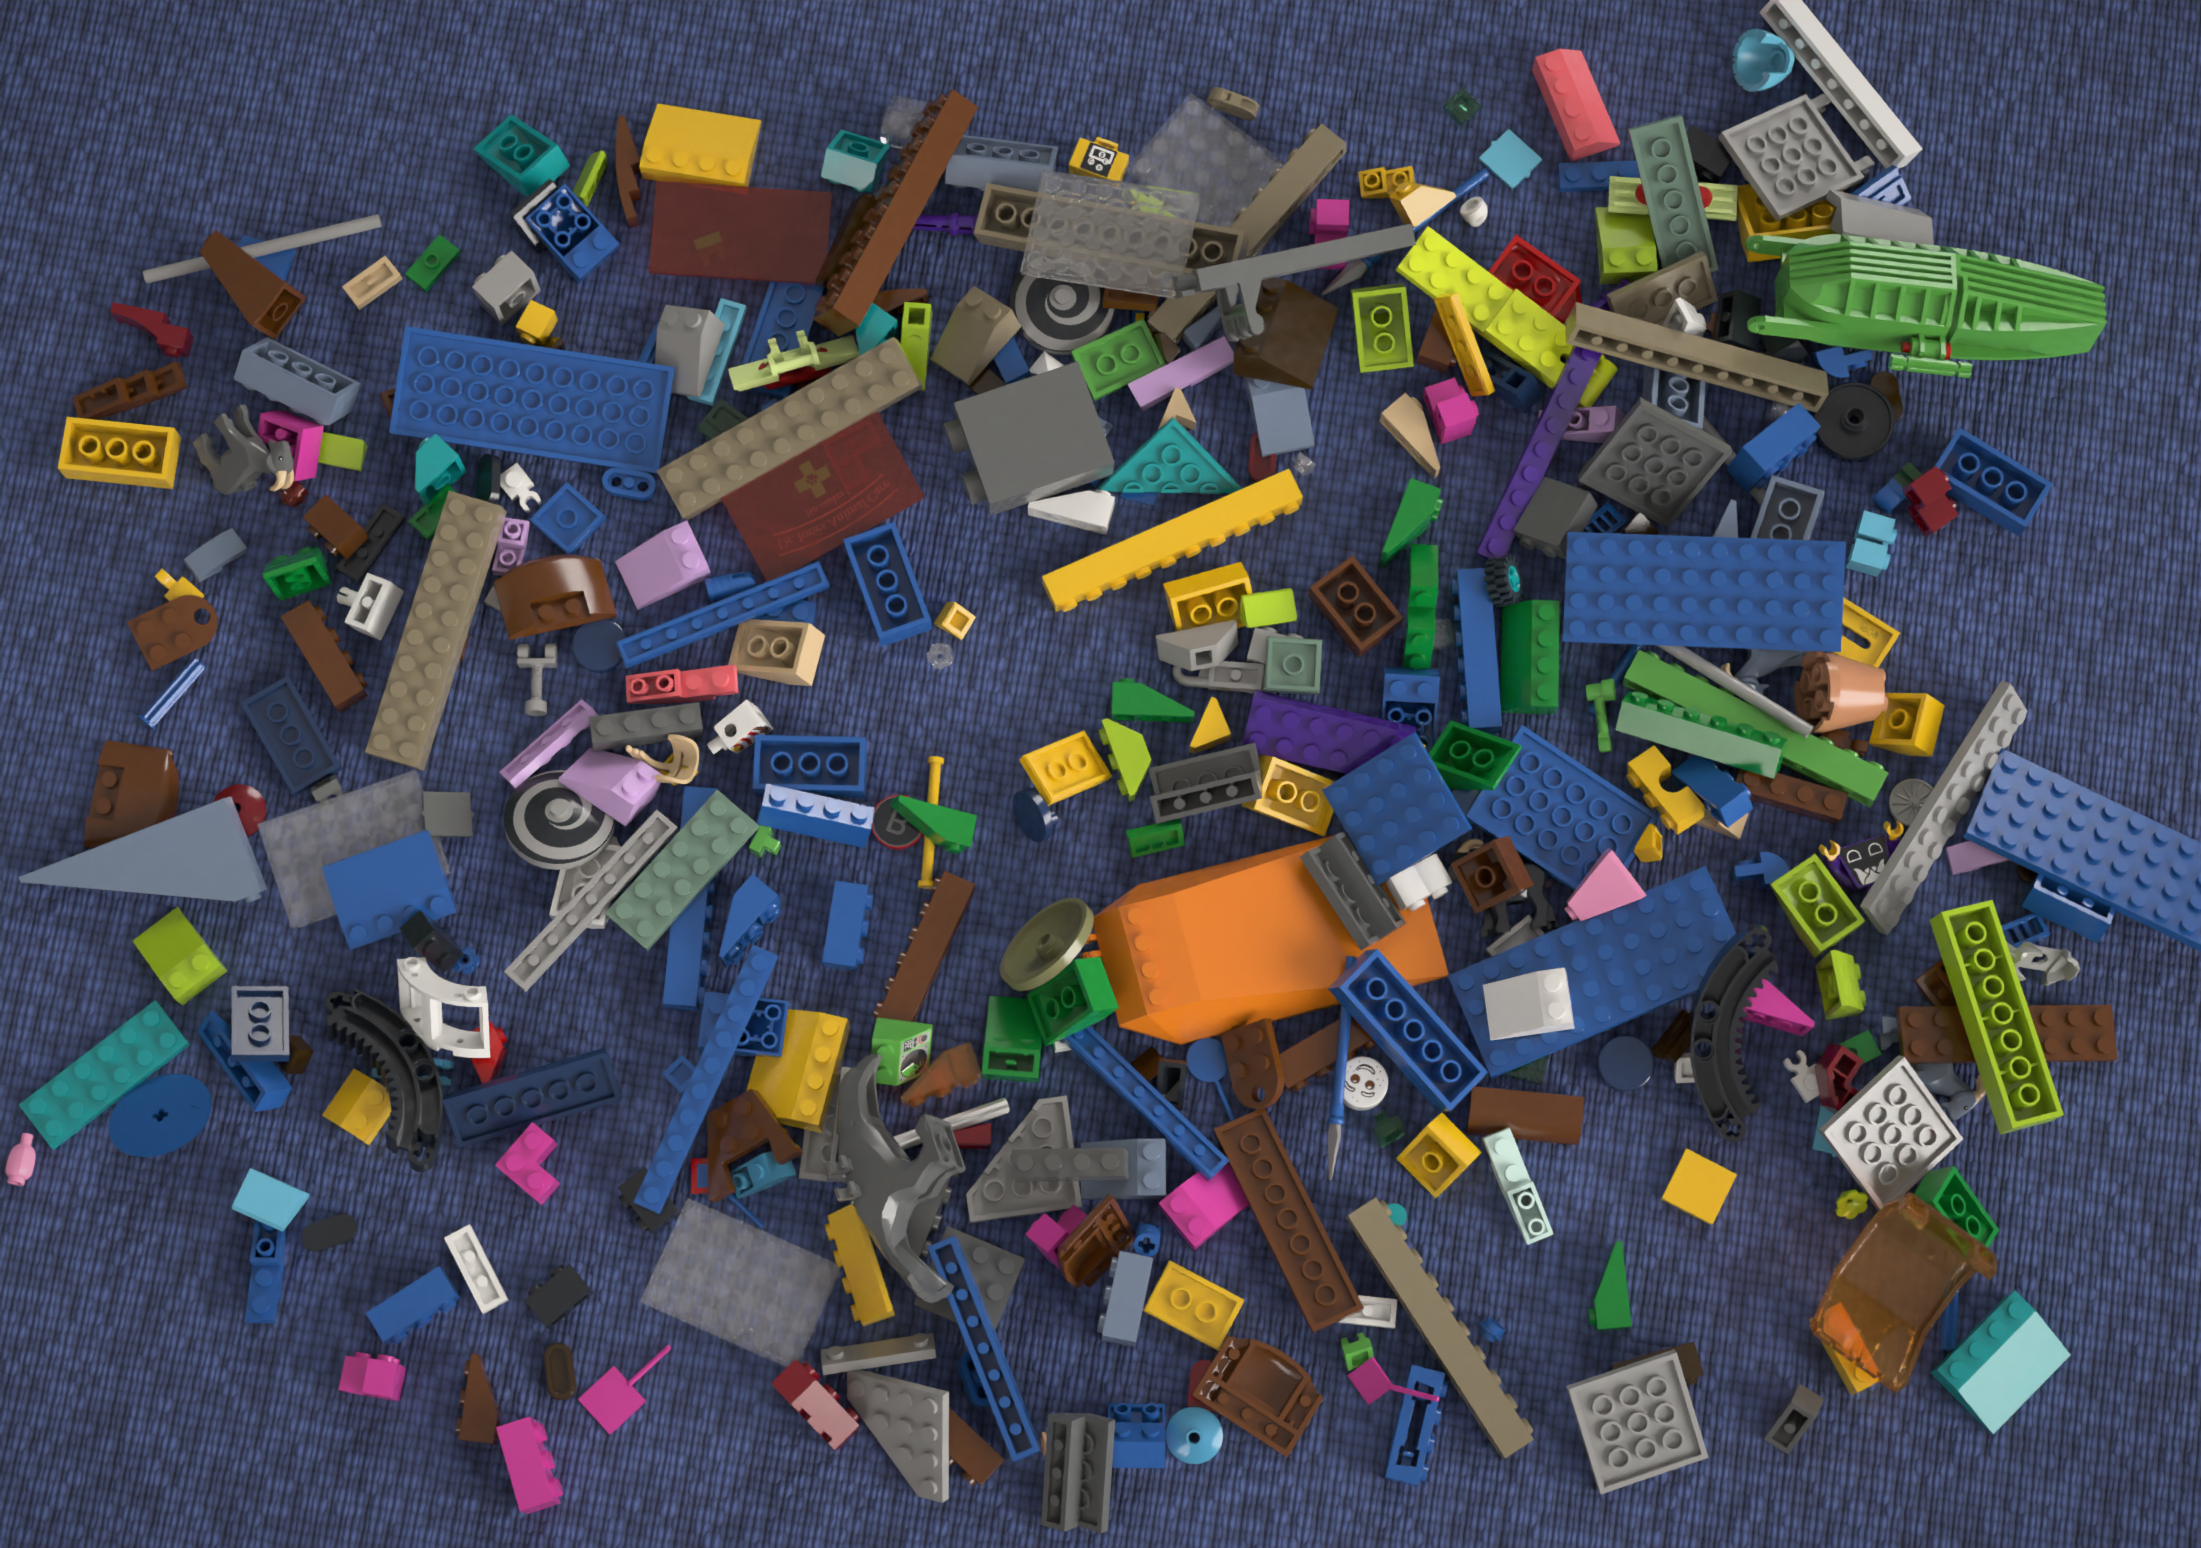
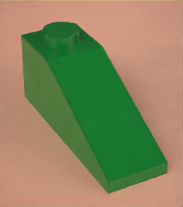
M1122 678L1118 682H1113L1111 720L1194 723L1193 710L1146 685L1135 683V680L1129 678Z
M901 795L891 800L890 806L934 844L945 847L946 852L961 854V852L972 846L977 815Z
M1616 1241L1612 1245L1593 1296L1591 1308L1587 1309L1588 1323L1594 1326V1332L1629 1329L1632 1326L1622 1241Z

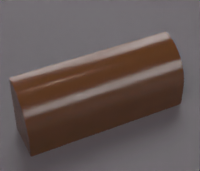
M1474 1086L1469 1092L1466 1135L1488 1136L1510 1128L1514 1139L1578 1145L1582 1129L1584 1097Z

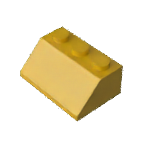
M1242 562L1163 584L1175 631L1235 619L1237 629L1245 627L1240 621L1241 595L1252 594L1249 576Z

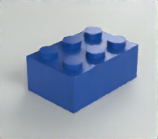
M1798 403L1744 445L1726 470L1747 493L1755 487L1760 490L1770 481V477L1774 473L1780 474L1789 466V462L1793 458L1797 460L1807 452V447L1817 439L1815 433L1821 426Z

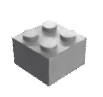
M512 251L507 255L500 256L495 261L494 267L487 273L479 275L472 286L480 306L501 326L507 323L541 291L534 272Z

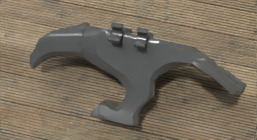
M871 1054L865 1056L856 1067L851 1068L843 1076L838 1089L836 1133L839 1135V1161L834 1163L826 1162L829 1175L841 1174L847 1181L846 1188L834 1189L837 1200H850L875 1245L888 1263L898 1272L915 1295L929 1303L938 1302L943 1298H947L954 1286L933 1271L911 1250L907 1235V1225L912 1211L918 1203L937 1197L946 1179L955 1173L964 1172L966 1168L951 1124L928 1114L922 1115L915 1126L916 1133L920 1137L923 1146L919 1156L913 1161L910 1160L894 1137L887 1131L881 1119L877 1100L876 1073L882 1060V1055Z

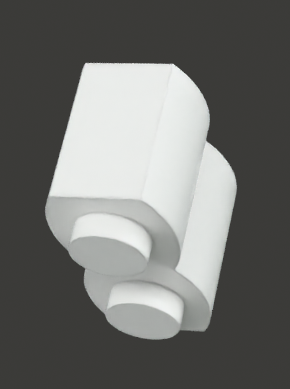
M1437 854L1399 872L1385 882L1400 910L1404 911L1409 908L1411 912L1425 905L1424 899L1432 896L1435 900L1449 892L1446 887L1453 883Z

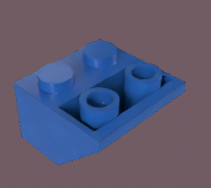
M1108 1403V1418L1115 1420L1112 1468H1165V1404Z

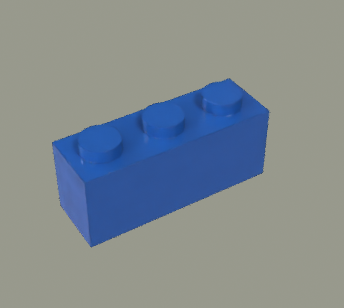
M1694 754L1671 771L1678 790L1680 791L1689 786L1704 804L1705 811L1727 828L1753 809L1749 799L1751 796L1749 789L1743 783H1736L1727 771H1720L1711 759H1704Z
M2037 873L2028 887L2021 907L2096 943L2099 942L2110 926L2116 909L2098 903L2044 877L2040 873Z
M835 881L822 960L824 967L857 972L858 964L863 965L865 948H861L862 937L868 936L869 921H866L865 917L866 911L872 910L874 894L869 893L868 885Z
M438 1266L366 1312V1315L381 1340L386 1344L392 1342L395 1345L407 1338L406 1332L414 1327L420 1329L432 1321L431 1316L437 1312L445 1313L457 1305L455 1301L461 1297L444 1269Z

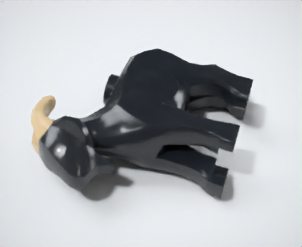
M1480 839L1465 841L1451 859L1447 869L1452 882H1457L1461 888L1462 886L1451 863L1468 855L1471 849H1478L1483 846L1484 842ZM1532 862L1523 863L1534 885L1503 902L1483 910L1484 924L1481 928V939L1497 937V933L1510 932L1511 927L1507 906L1523 902L1528 903L1534 909V917L1530 922V929L1540 928L1542 931L1557 929L1558 925L1553 908L1545 895V890L1554 886L1555 878L1551 879L1543 868Z

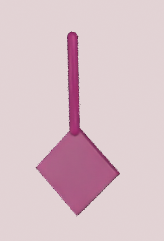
M1371 1357L1347 1375L1368 1405L1389 1390L1435 1402L1439 1401L1438 1396L1393 1385L1374 1357Z

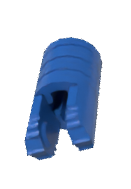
M745 571L744 573H728L713 578H706L705 582L710 602L719 601L755 587V576L752 572Z
M1138 1222L1134 1238V1249L1138 1255L1152 1257L1158 1252L1161 1237V1226L1159 1224L1154 1226ZM1144 1238H1150V1244H1145Z

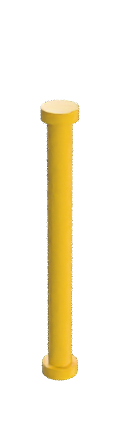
M930 756L927 761L930 764L927 802L938 805L941 765H944V758ZM925 835L921 880L918 881V887L931 889L934 883L932 875L935 844Z

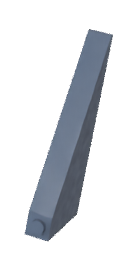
M232 797L223 798L18 877L20 882L224 901L244 899L245 903L262 898L260 892L268 890Z

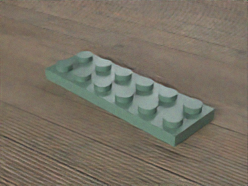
M1679 114L1629 128L1662 269L1702 251L1706 254L1710 272L1719 270L1682 115Z
M716 790L606 911V916L648 951L757 831L759 825L720 791Z

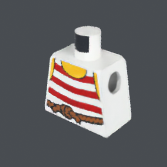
M745 700L714 726L718 736L707 745L716 757L728 748L737 754L755 742V735H766L773 730V727L756 705Z

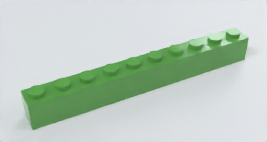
M1638 650L1624 677L1623 686L1633 691L1643 692L1648 697L1656 700L1665 699L1672 701L1676 706L1696 708L1701 713L1709 716L1719 715L1725 717L1729 722L1749 724L1759 731L1776 732L1782 738L1788 739L1782 765L1831 789L1848 793L1847 797L1871 808L1888 775V772L1884 771L1882 765L1874 761H1869L1868 763L1860 759L1856 752L1850 749L1842 750L1834 746V743L1826 737L1819 736L1817 738L1809 734L1805 738L1747 701L1734 697V693L1726 688L1720 687L1718 689L1710 685L1706 678L1699 675L1692 676L1684 672V668L1678 664H1667L1651 651L1643 652Z

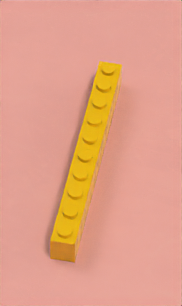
M1290 469L1284 470L1042 576V584L1055 612L1060 610L1067 612L1074 609L1080 601L1085 599L1088 601L1095 600L1105 590L1110 588L1112 590L1120 589L1127 584L1128 580L1135 577L1143 579L1152 573L1151 570L1160 566L1162 569L1168 568L1177 562L1176 559L1183 556L1187 558L1193 557L1208 545L1216 547L1226 541L1225 538L1231 535L1241 536L1250 531V527L1260 523L1263 526L1272 522L1275 516L1279 514L1289 515L1294 513L1302 505L1303 496Z

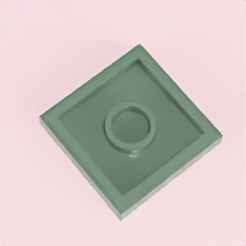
M1267 636L1264 692L1319 695L1322 640Z

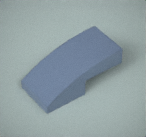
M230 528L192 552L184 559V563L197 581L201 582L222 571L223 565L246 554L247 547L235 531Z

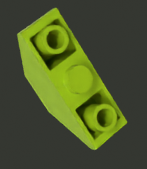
M1107 718L1103 719L1102 729L1098 730L1102 744H1108L1111 754L1108 755V760L1112 770L1117 769L1121 779L1117 780L1119 790L1122 796L1127 794L1129 802L1134 801L1149 771L1148 768L1151 767V757L1142 734Z

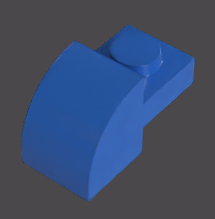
M1830 346L1810 352L1815 366L1832 377H1850L1847 366H1850V370L1866 366L1865 361L1873 359L1871 350L1860 349L1844 354L1843 347Z
M1759 852L1755 857V864L1753 860L1739 861L1737 866H1734L1730 871L1731 882L1759 879L1761 890L1771 889L1770 884L1788 873L1790 868L1778 855L1770 852Z

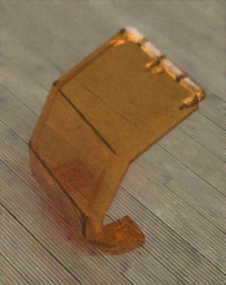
M1913 1193L1904 1194L1888 1201L1870 1219L1834 1268L1810 1323L1812 1334L1828 1346L1832 1344V1349L1850 1362L1855 1360V1365L1874 1379L1878 1377L1879 1383L1893 1393H1897L1907 1385L1927 1333L1951 1300L1976 1272L1990 1280L1997 1273V1258L1988 1247Z

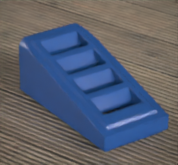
M1608 502L1591 516L1583 532L1594 533L1590 528L1593 525L1600 533H1615L1627 523V520ZM1608 512L1617 523L1613 525L1604 514ZM1599 518L1609 528L1607 531L1597 522Z
M2034 912L2001 926L2006 941L2015 948H2018L2023 942L2034 944L2051 935L2042 917ZM2027 922H2031L2037 935L2033 934ZM2018 926L2021 927L2027 939H2024ZM2009 930H2010V932H2011L2013 938L2015 939L2016 944H2014V942H2013L2011 936L2009 935V933H2008Z

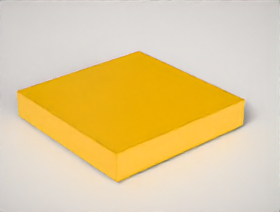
M1686 1148L1661 1200L1712 1225L1737 1174Z

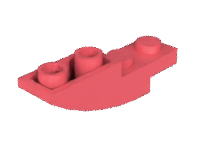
M734 664L688 671L673 669L626 676L627 703L697 702L715 700L716 696L738 694L737 667Z

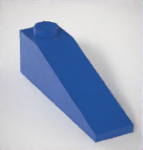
M214 1011L208 1012L197 1032L253 1111L281 1108L292 1090L291 1085L281 1071L271 1061H231V1026Z

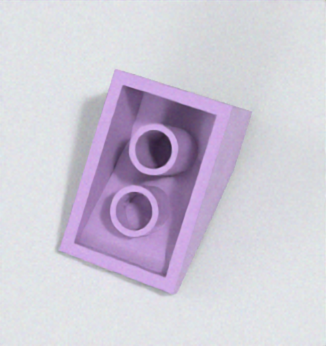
M687 520L660 532L615 561L637 610L702 582L706 578L712 577L709 566Z
M589 748L559 777L558 781L624 826H627L656 797L661 783L657 782L655 777L657 774H663L642 760L606 751L593 752V748Z

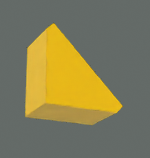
M1211 697L1189 748L1190 753L1196 754L1230 741L1231 732L1219 703L1214 697Z

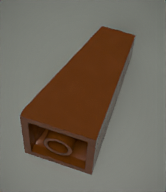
M217 230L205 239L200 253L244 317L253 327L275 340L307 297Z

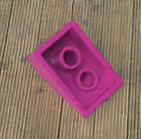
M1762 979L1764 987L1762 989L1756 988V998L1750 997L1752 1006L1746 1007L1748 1015L1743 1017V1019L1799 1036L1806 1035L1814 1027L1815 1022L1768 980Z
M1228 1163L1209 1182L1197 1172L1158 1204L1161 1212L1193 1250L1197 1249L1249 1206Z

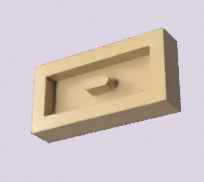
M384 256L343 285L342 288L360 310L403 278L389 259Z

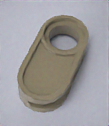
M1212 87L1207 98V103L1211 107L1248 121L1255 120L1260 108L1256 101L1220 87Z

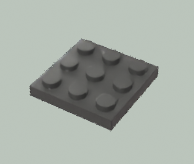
M947 1226L941 1241L952 1236L958 1237L996 1331L1024 1265L1025 1258ZM932 1260L930 1268L938 1274ZM917 1296L914 1306L957 1323L948 1297L938 1302L929 1303Z

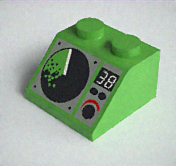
M877 1018L872 1037L871 1054L882 1055V1060L877 1069L876 1083L898 1086L929 1072L932 1024Z

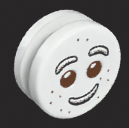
M1361 1056L1348 1060L1343 1104L1357 1111H1365L1376 1107L1383 1100L1388 1089V1076L1385 1069L1379 1062L1369 1057Z

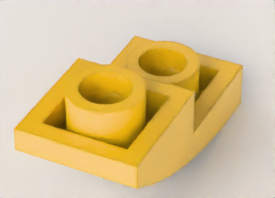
M1412 166L1385 170L1384 167L1358 172L1362 198H1389L1390 195L1396 192L1395 190L1399 185L1406 182L1415 183Z

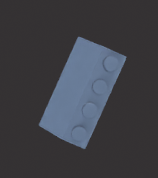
M963 135L946 166L945 184H951L955 188L976 187L981 191H985L986 184L990 183L1051 195L1058 147Z

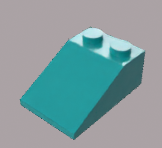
M512 114L473 148L476 154L527 198L549 178L555 181L570 167L558 144Z

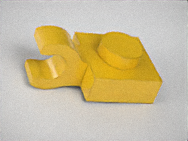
M163 569L155 575L157 580L169 590L164 595L168 601L183 595L204 597L203 593L183 576L176 582Z

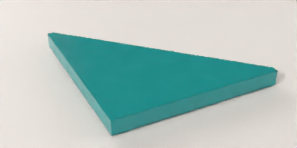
M1173 416L1097 487L1098 490L1110 492L1200 494L1234 493L1243 489Z

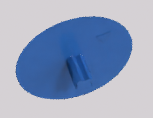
M168 1074L146 1080L127 1092L115 1106L109 1121L110 1138L119 1150L132 1156L154 1157L172 1152L191 1141L206 1124L212 1108L210 1092L201 1081L183 1074Z

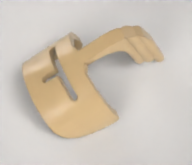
M675 734L668 735L667 739L671 742L674 753L672 763L655 761L644 751L632 748L630 745L626 746V751L633 758L642 760L657 771H669L667 776L657 774L655 777L657 782L687 784L692 781L699 764V749L697 744L688 737Z

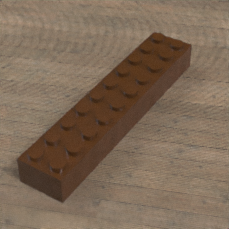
M954 89L945 94H939L934 101H928L923 108L922 114L924 116L921 122L918 121L910 132V135L913 137L900 150L898 156L901 158L898 164L893 165L887 174L889 180L886 186H882L875 196L877 202L874 208H870L863 218L865 224L862 230L859 229L854 234L851 240L853 244L851 250L847 251L839 261L840 270L827 283L828 292L815 305L814 309L817 312L813 320L837 336H841L859 327L978 109V106Z

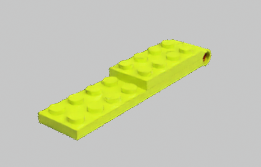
M1428 226L1416 241V245H1413L1395 270L1433 299L1440 294L1458 293L1471 328L1553 390L1565 363L1561 362L1560 357H1564L1567 361L1574 346L1566 343V326L1518 289L1511 290ZM1603 354L1576 408L1592 407L1618 371L1617 367L1605 359Z

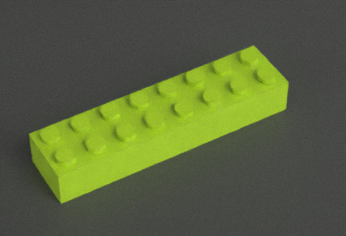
M1993 900L1939 913L1930 919V923L1999 1134L2051 1122L2063 1116L2064 1114Z

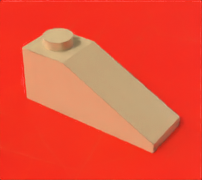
M1404 393L1381 413L1379 422L1435 479L1439 474L1440 465L1427 421L1422 411L1423 407L1416 398H1410Z

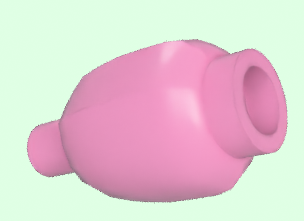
M22 1133L20 1144L15 1145L8 1156L5 1174L8 1176L7 1182L10 1184L24 1186L25 1180L29 1179L32 1175L36 1155L35 1150L31 1146L32 1134Z

